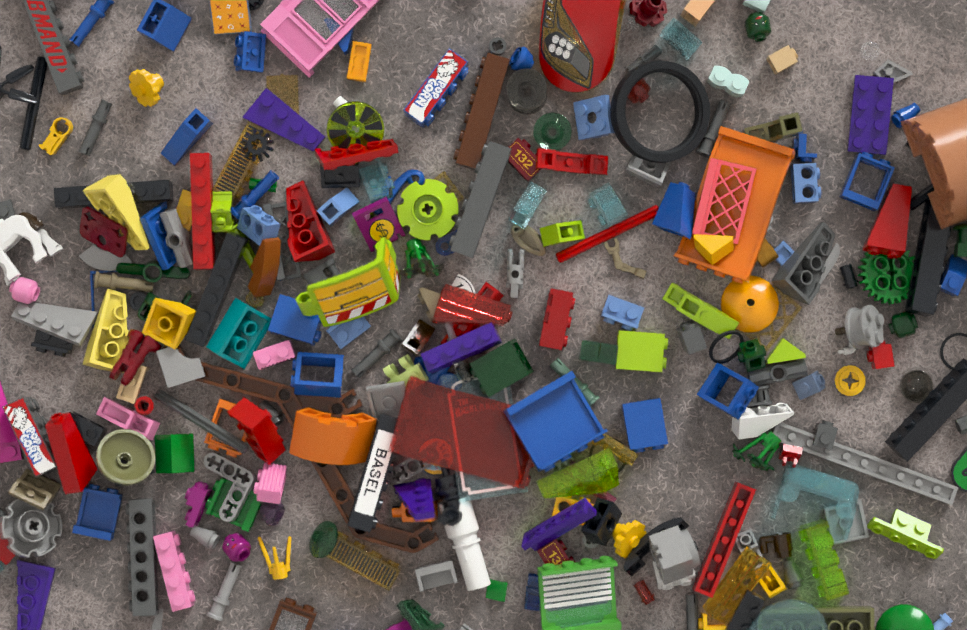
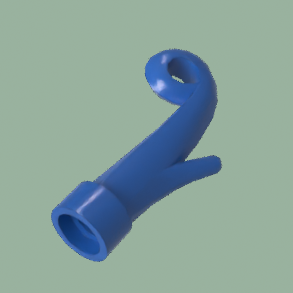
M408 170L398 177L392 185V178L388 176L379 200L387 197L391 204L406 181L409 184L413 183L412 176H418V184L423 185L425 181L424 174L419 170ZM379 208L373 212L379 215L383 213V210Z

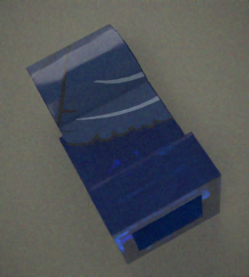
M528 573L524 609L540 611L538 574Z

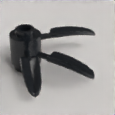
M0 45V65H1L2 47H1V45ZM33 65L20 67L6 75L7 80L0 83V99H2L4 94H7L8 98L30 104L39 103V100L31 94L13 88L10 91H6L3 88L4 85L8 83L13 84L33 71Z

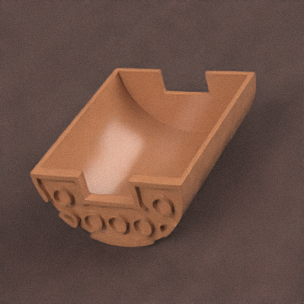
M967 98L901 121L913 157L922 155L935 191L928 193L941 230L967 220Z

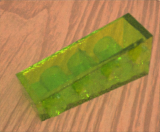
M819 519L801 525V531H798L801 541L806 543L807 549H805V554L808 561H812L813 567L811 572L814 579H818L820 586H817L820 597H824L825 600L829 601L849 594L841 568H838V564H840L838 554L831 547L835 544L833 537L826 530L830 528L828 521Z

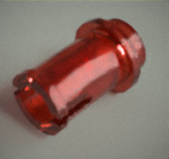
M644 579L633 585L642 599L641 603L644 602L647 605L655 600L653 597L654 593L650 592Z

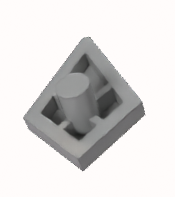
M889 59L873 72L877 77L894 78V83L913 74Z

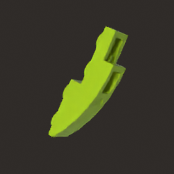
M674 282L671 283L662 298L676 307V310L719 335L726 331L735 330L739 324L735 319L708 302L705 303ZM732 334L725 336V338L730 339Z

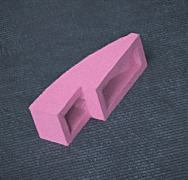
M106 397L103 398L96 415L123 429H130L141 433L148 440H153L160 426L159 422L140 415L136 411Z

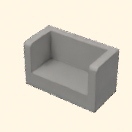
M453 559L415 568L420 592L450 583H458Z

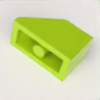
M581 220L556 223L540 228L543 247L585 239Z

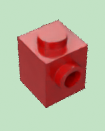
M883 341L877 347H869V351L866 354L868 362L872 364V369L895 366L891 344H885V341Z

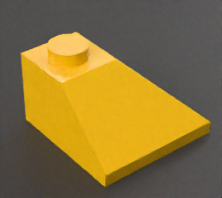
M155 298L142 333L173 349H177L190 329L196 310L179 302Z

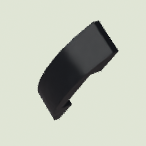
M679 517L656 526L640 539L637 547L631 550L623 569L632 577L646 565L642 558L650 552V535L677 525L680 531L689 527V525Z

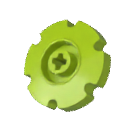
M425 179L424 185H419L416 181L402 192L401 198L404 199V203L397 205L398 219L402 227H410L409 234L412 237L423 241H430L432 235L442 238L455 226L452 217L459 214V206L453 192L450 194L446 193V184L434 179ZM426 205H429L430 208H433V210L430 211L431 214L427 215L426 212H423V210L426 209Z

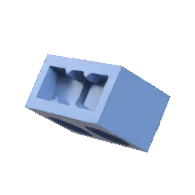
M816 163L791 165L793 204L816 203L819 201L818 198H821V187H818L817 179H820L819 167L816 168ZM802 169L810 172L809 179L802 177ZM804 188H808L811 191L810 198L803 196L802 191Z
M256 205L242 208L237 229L259 246L263 239L277 238L280 223L273 216L268 215L261 207Z

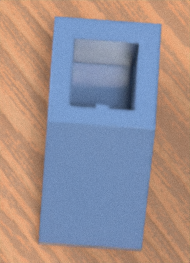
M345 188L330 198L317 212L332 227L355 207L359 200L348 188Z

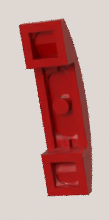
M537 148L536 168L567 173L607 175L608 156L559 152Z

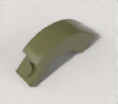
M799 112L780 116L779 119L772 122L744 128L745 134L770 142H777L803 133Z

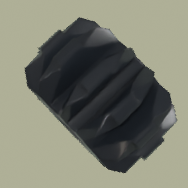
M253 129V136L246 133L245 135L249 139H242L241 142L247 145L241 147V150L247 151L245 153L246 158L252 155L251 160L253 162L256 161L257 156L259 161L263 162L262 155L269 158L270 155L267 151H274L272 147H269V145L274 144V141L268 140L271 135L269 133L264 135V130L260 129L257 135V131ZM258 141H260L262 147H258L257 150H255L256 148L253 146L254 143L257 144Z

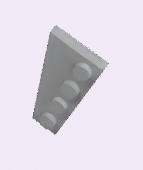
M19 302L11 317L17 322L81 347L97 319L98 312L34 302L30 304Z

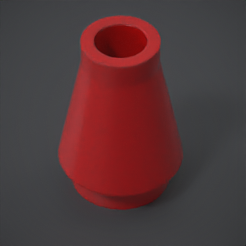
M142 396L136 400L134 407L138 414L145 416L153 411L154 404L149 397ZM145 402L149 404L147 409L144 408Z

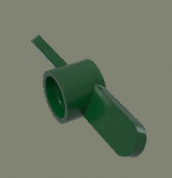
M155 260L148 261L146 264L118 263L116 266L118 273L143 275L148 282H157L160 278L187 279L190 275L189 269L185 267L171 266L167 270H162L159 262ZM156 266L160 270V274L157 277H150L146 273V268Z

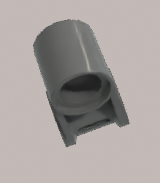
M770 385L758 386L759 388L747 407L772 404L768 390Z

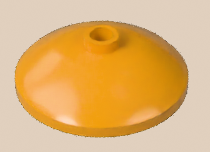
M750 275L749 283L743 281V284L732 281L725 288L721 298L722 312L739 322L736 330L746 333H754L767 328L774 321L779 308L778 296L773 286L761 277ZM752 299L754 305L749 306L747 300Z

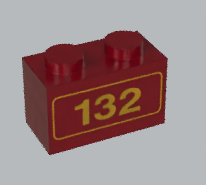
M517 138L509 146L512 151L508 163L529 182L542 170L536 168L537 153L534 154L530 150L531 145L525 139L521 141Z
M555 539L537 549L539 556L545 564L553 563L558 565L562 564L563 561L575 562L572 556L568 558L565 553L567 547L562 539L559 541ZM569 576L557 577V578H554V579H555V580H557V579H564V578H568Z

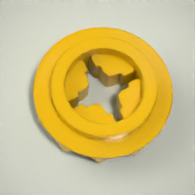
M852 365L842 367L836 372L834 379L838 391L846 396L859 394L866 382L862 370ZM851 372V378L858 380V382L851 383L849 389L848 383L842 381V379H847Z

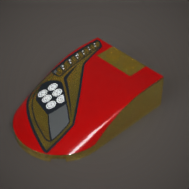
M543 0L539 62L545 77L553 85L566 92L583 93L594 89L607 79L615 62L626 0Z

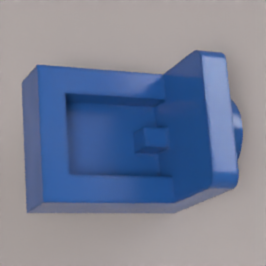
M799 134L796 136V139H793L792 148L796 150L795 159H800V162L811 163L812 159L817 158V154L806 153L807 134Z

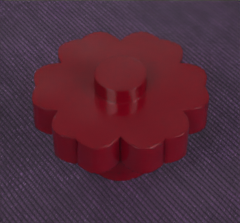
M632 0L629 3L630 14L635 16L636 23L641 24L643 27H646L648 24L651 27H655L664 20V15L667 13V4L663 0Z

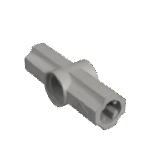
M173 208L160 213L167 233L166 244L173 249L179 268L192 265L193 253L188 242L190 234L188 230L183 228L177 210Z

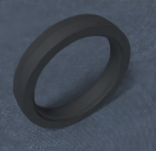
M662 60L647 62L629 71L617 85L611 101V123L619 142L634 156L655 163L671 162L691 153L702 141L710 120L709 98L699 78L683 65ZM656 72L670 74L682 81L690 91L695 106V118L690 133L679 145L666 151L651 150L640 144L630 132L625 114L627 98L634 85L643 77Z

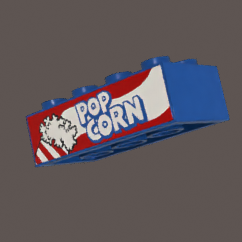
M449 48L404 108L405 116L422 128L425 125L429 127L435 119L434 113L437 110L441 111L445 106V98L448 94L452 96L458 88L457 82L459 80L463 81L468 75V61Z

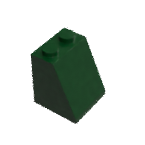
M515 338L470 363L472 375L474 378H478L481 383L479 385L484 395L487 394L488 397L534 372Z

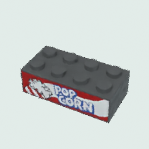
M22 397L3 406L2 408L34 476H44L56 470V462L45 427L47 420L44 416H40L38 412L40 406L37 400L32 399V397Z

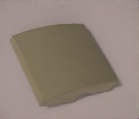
M26 468L22 476L17 478L8 494L44 510L54 499L61 485L43 476L35 477L33 471Z

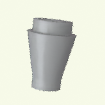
M198 526L192 528L190 536L194 537L207 549H214L220 539V535L216 531Z

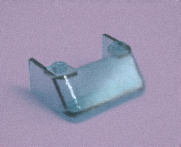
M793 464L786 466L770 517L775 519L781 500L785 502L795 501L800 490L838 501L836 513L841 519L846 520L841 539L847 541L857 507L858 485L853 481L800 465H796L795 468H792Z

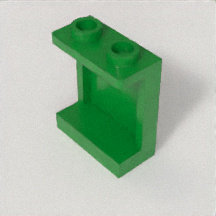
M221 478L220 481L216 480L212 489L215 493L212 498L209 497L205 505L207 509L206 514L220 518L219 511L233 484L232 481L226 478ZM237 490L233 493V499L240 501L242 493ZM251 490L237 519L229 522L247 532L251 530L262 504L261 501H257V494H254V490ZM229 502V505H232V507L238 506L236 504H232L231 502ZM231 509L225 511L227 517H232Z

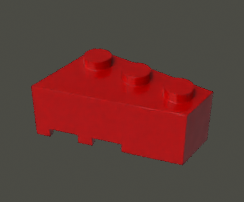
M550 288L539 346L562 350V347H566L568 336H565L566 328L570 329L572 317H569L570 309H574L575 304L573 292Z

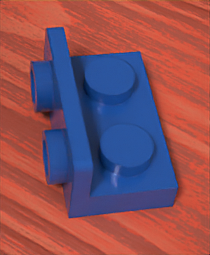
M247 31L238 33L235 39V46L237 47V55L234 57L235 71L257 73L264 71L266 34Z

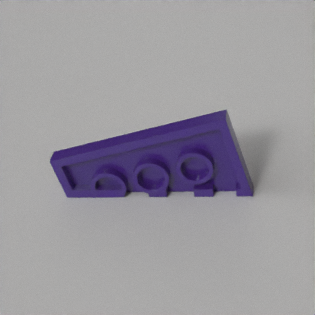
M267 88L242 117L313 152L325 139L323 134Z
M419 478L413 482L393 485L395 494H398V498L400 501H403V505L405 508H408V512L415 521L435 518L431 478Z

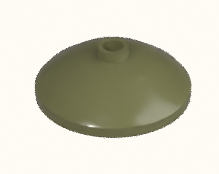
M119 429L107 434L101 440L96 452V461L101 473L110 481L120 485H134L150 475L155 464V451L151 442L141 433L130 429ZM120 460H126L127 464H122Z

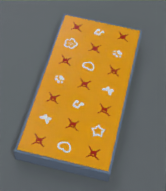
M209 0L213 35L241 33L243 31L252 32L249 0Z

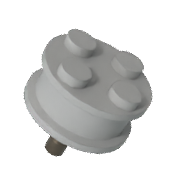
M866 305L862 309L850 308L846 313L845 327L836 328L835 333L837 336L846 334L850 344L857 350L865 348L866 345L877 347L884 340V317L872 305Z

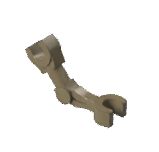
M617 238L614 239L615 246L612 248L608 246L607 241L604 242L606 250L612 255L617 270L629 272L634 276L644 279L647 271L631 267L622 262L619 255L620 249Z

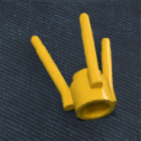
M259 536L257 539L268 565L269 574H272L273 580L287 578V572L291 571V537L289 536L287 539L286 561L284 565V562H279L276 547L272 548L274 563L271 564L264 543Z

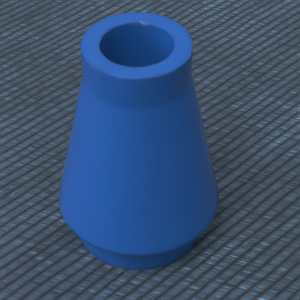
M912 103L907 107L894 111L891 120L897 128H901V121L915 117L920 113V108L916 103Z

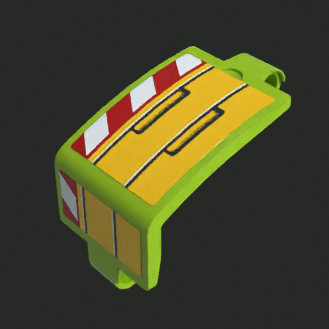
M385 237L377 242L375 245L377 252L376 260L344 274L308 285L307 292H302L295 298L301 313L304 316L318 315L323 327H329L361 318L395 303L399 298L401 277L396 265V253L392 242Z

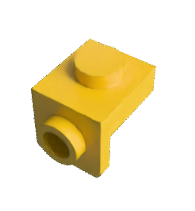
M701 613V618H698L699 630H725L727 627L725 624L707 625V614Z

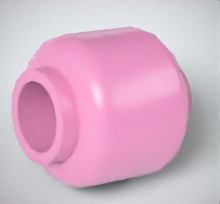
M19 277L11 283L9 291L12 293V298L15 301L30 304L38 299L40 287H38L37 282L34 280Z

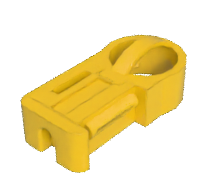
M59 117L55 119L49 129L51 131L43 144H39V147L42 150H46L49 155H55L73 131V124L67 118ZM61 120H65V124L69 125L68 131L64 134L61 131H57V124Z

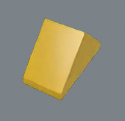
M694 234L695 249L712 265L734 250L733 236Z
M766 561V568L753 574L766 596L771 599L787 588L771 564Z

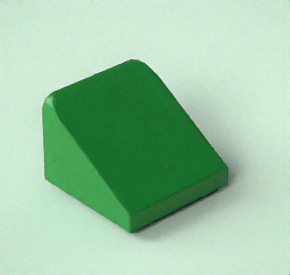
M490 579L491 584L487 586L486 598L505 602L508 582Z

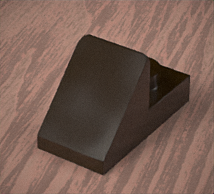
M419 319L401 346L415 356H418L436 329Z

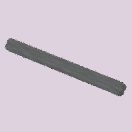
M158 390L154 395L156 400L240 453H246L249 448L247 443L163 390Z

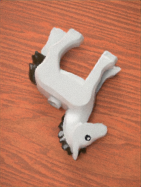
M27 212L0 220V266L4 271V279L7 286L16 281L21 274L6 252L13 248L23 237L29 240L32 245L33 260L36 264L48 256L42 243L47 247L50 257L63 250V247L54 241L46 230L41 229L44 226L42 220H37V216Z

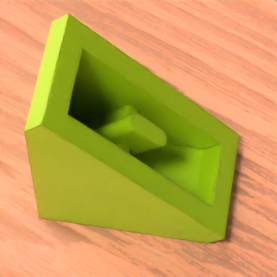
M781 338L765 359V364L806 358V355L787 340Z

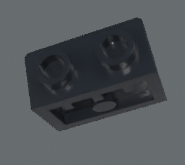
M359 162L352 166H339L335 170H324L320 164L321 188L360 187Z
M36 330L34 342H31V346L36 347L35 351L47 353V350L55 351L54 355L66 357V354H72L74 345L40 330Z

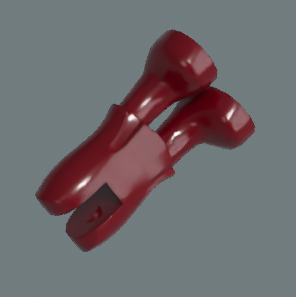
M134 329L129 330L127 334L128 343L125 349L122 350L120 358L111 369L109 375L110 379L117 380L122 371L125 372L121 379V384L127 386L133 380L149 352L157 353L156 351L161 349V345L148 335L144 337L142 332ZM141 344L138 352L135 353L134 350L138 345Z

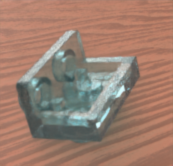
M380 157L376 158V164L359 169L360 178L371 204L384 197H387V199L392 198V189H395L392 178L388 179L386 163H382Z

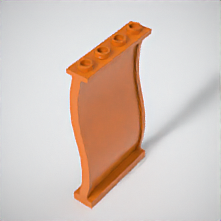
M721 126L694 203L693 228L711 158L756 168L738 244L734 243V250L712 265L695 249L694 234L692 233L691 239L682 237L674 257L678 259V263L687 266L689 263L696 265L698 270L706 272L709 269L714 271L716 276L725 278V275L732 277V281L743 284V281L747 283L750 281L749 278L761 250L778 195L796 152L792 148ZM721 165L720 174L723 179L733 174L730 166ZM733 167V169L735 170V172H737L738 170H740L739 168ZM742 170L737 175L741 182L745 183L750 180L752 172ZM735 175L725 181L731 191L741 185ZM718 177L717 183L722 181L720 177ZM724 183L719 184L715 189L719 198L729 192ZM747 183L746 185H744V187L746 188V190L748 189L749 183ZM742 187L732 192L737 202L742 201L746 197ZM730 194L721 199L726 210L736 204ZM714 195V197H713V201H712V202H714L715 200H717V198H716L715 195ZM719 201L711 205L710 210L714 217L724 211ZM742 202L741 204H739L742 209H743L744 202ZM738 206L728 211L733 221L741 217V211ZM709 213L708 221H709L710 219H712V216L710 215V213ZM726 213L716 218L721 228L731 223ZM714 220L706 225L705 232L713 234L719 230ZM737 221V222L735 223V225H736L737 228H738V225H739V221ZM733 224L723 230L726 236H733V239H735L737 231Z

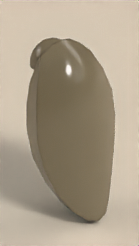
M524 223L512 225V237L521 248L534 255H545L546 247H543L540 235L532 227Z

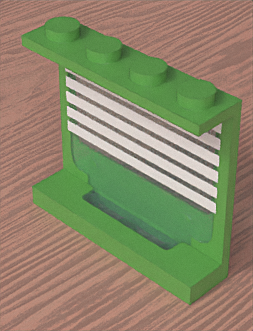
M601 556L595 560L584 558L580 562L563 561L562 564L558 565L546 563L543 564V567H537L541 629L622 630L621 621L617 618L614 567L618 566L617 562L611 556Z

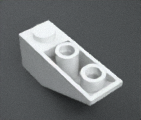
M777 403L770 406L763 405L754 408L746 407L739 420L732 417L731 431L738 439L758 437L793 416L794 411L785 403Z

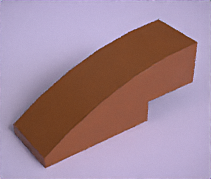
M279 237L263 239L250 266L253 275L247 287L254 297L271 295L280 261L281 240Z

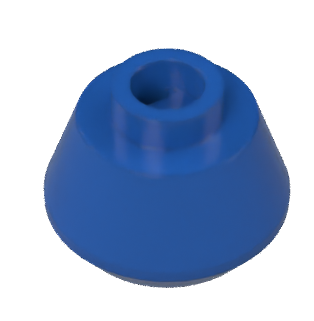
M518 47L514 51L509 62L511 69L524 72L532 68L534 64L533 55L527 47Z

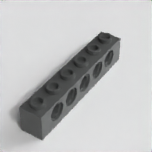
M155 498L130 499L129 503H126V514L129 515V523H127L126 530L127 534H130L127 552L131 555V561H128V572L131 573V581H129L128 588L129 592H132L129 610L133 613V616H155L159 614L157 551L153 536H156ZM138 513H142L145 516V521L142 524L136 520ZM139 532L146 536L144 543L137 540ZM139 552L146 554L145 562L139 561ZM140 571L147 574L146 581L139 579L138 574ZM140 591H145L147 593V600L144 601L140 599Z

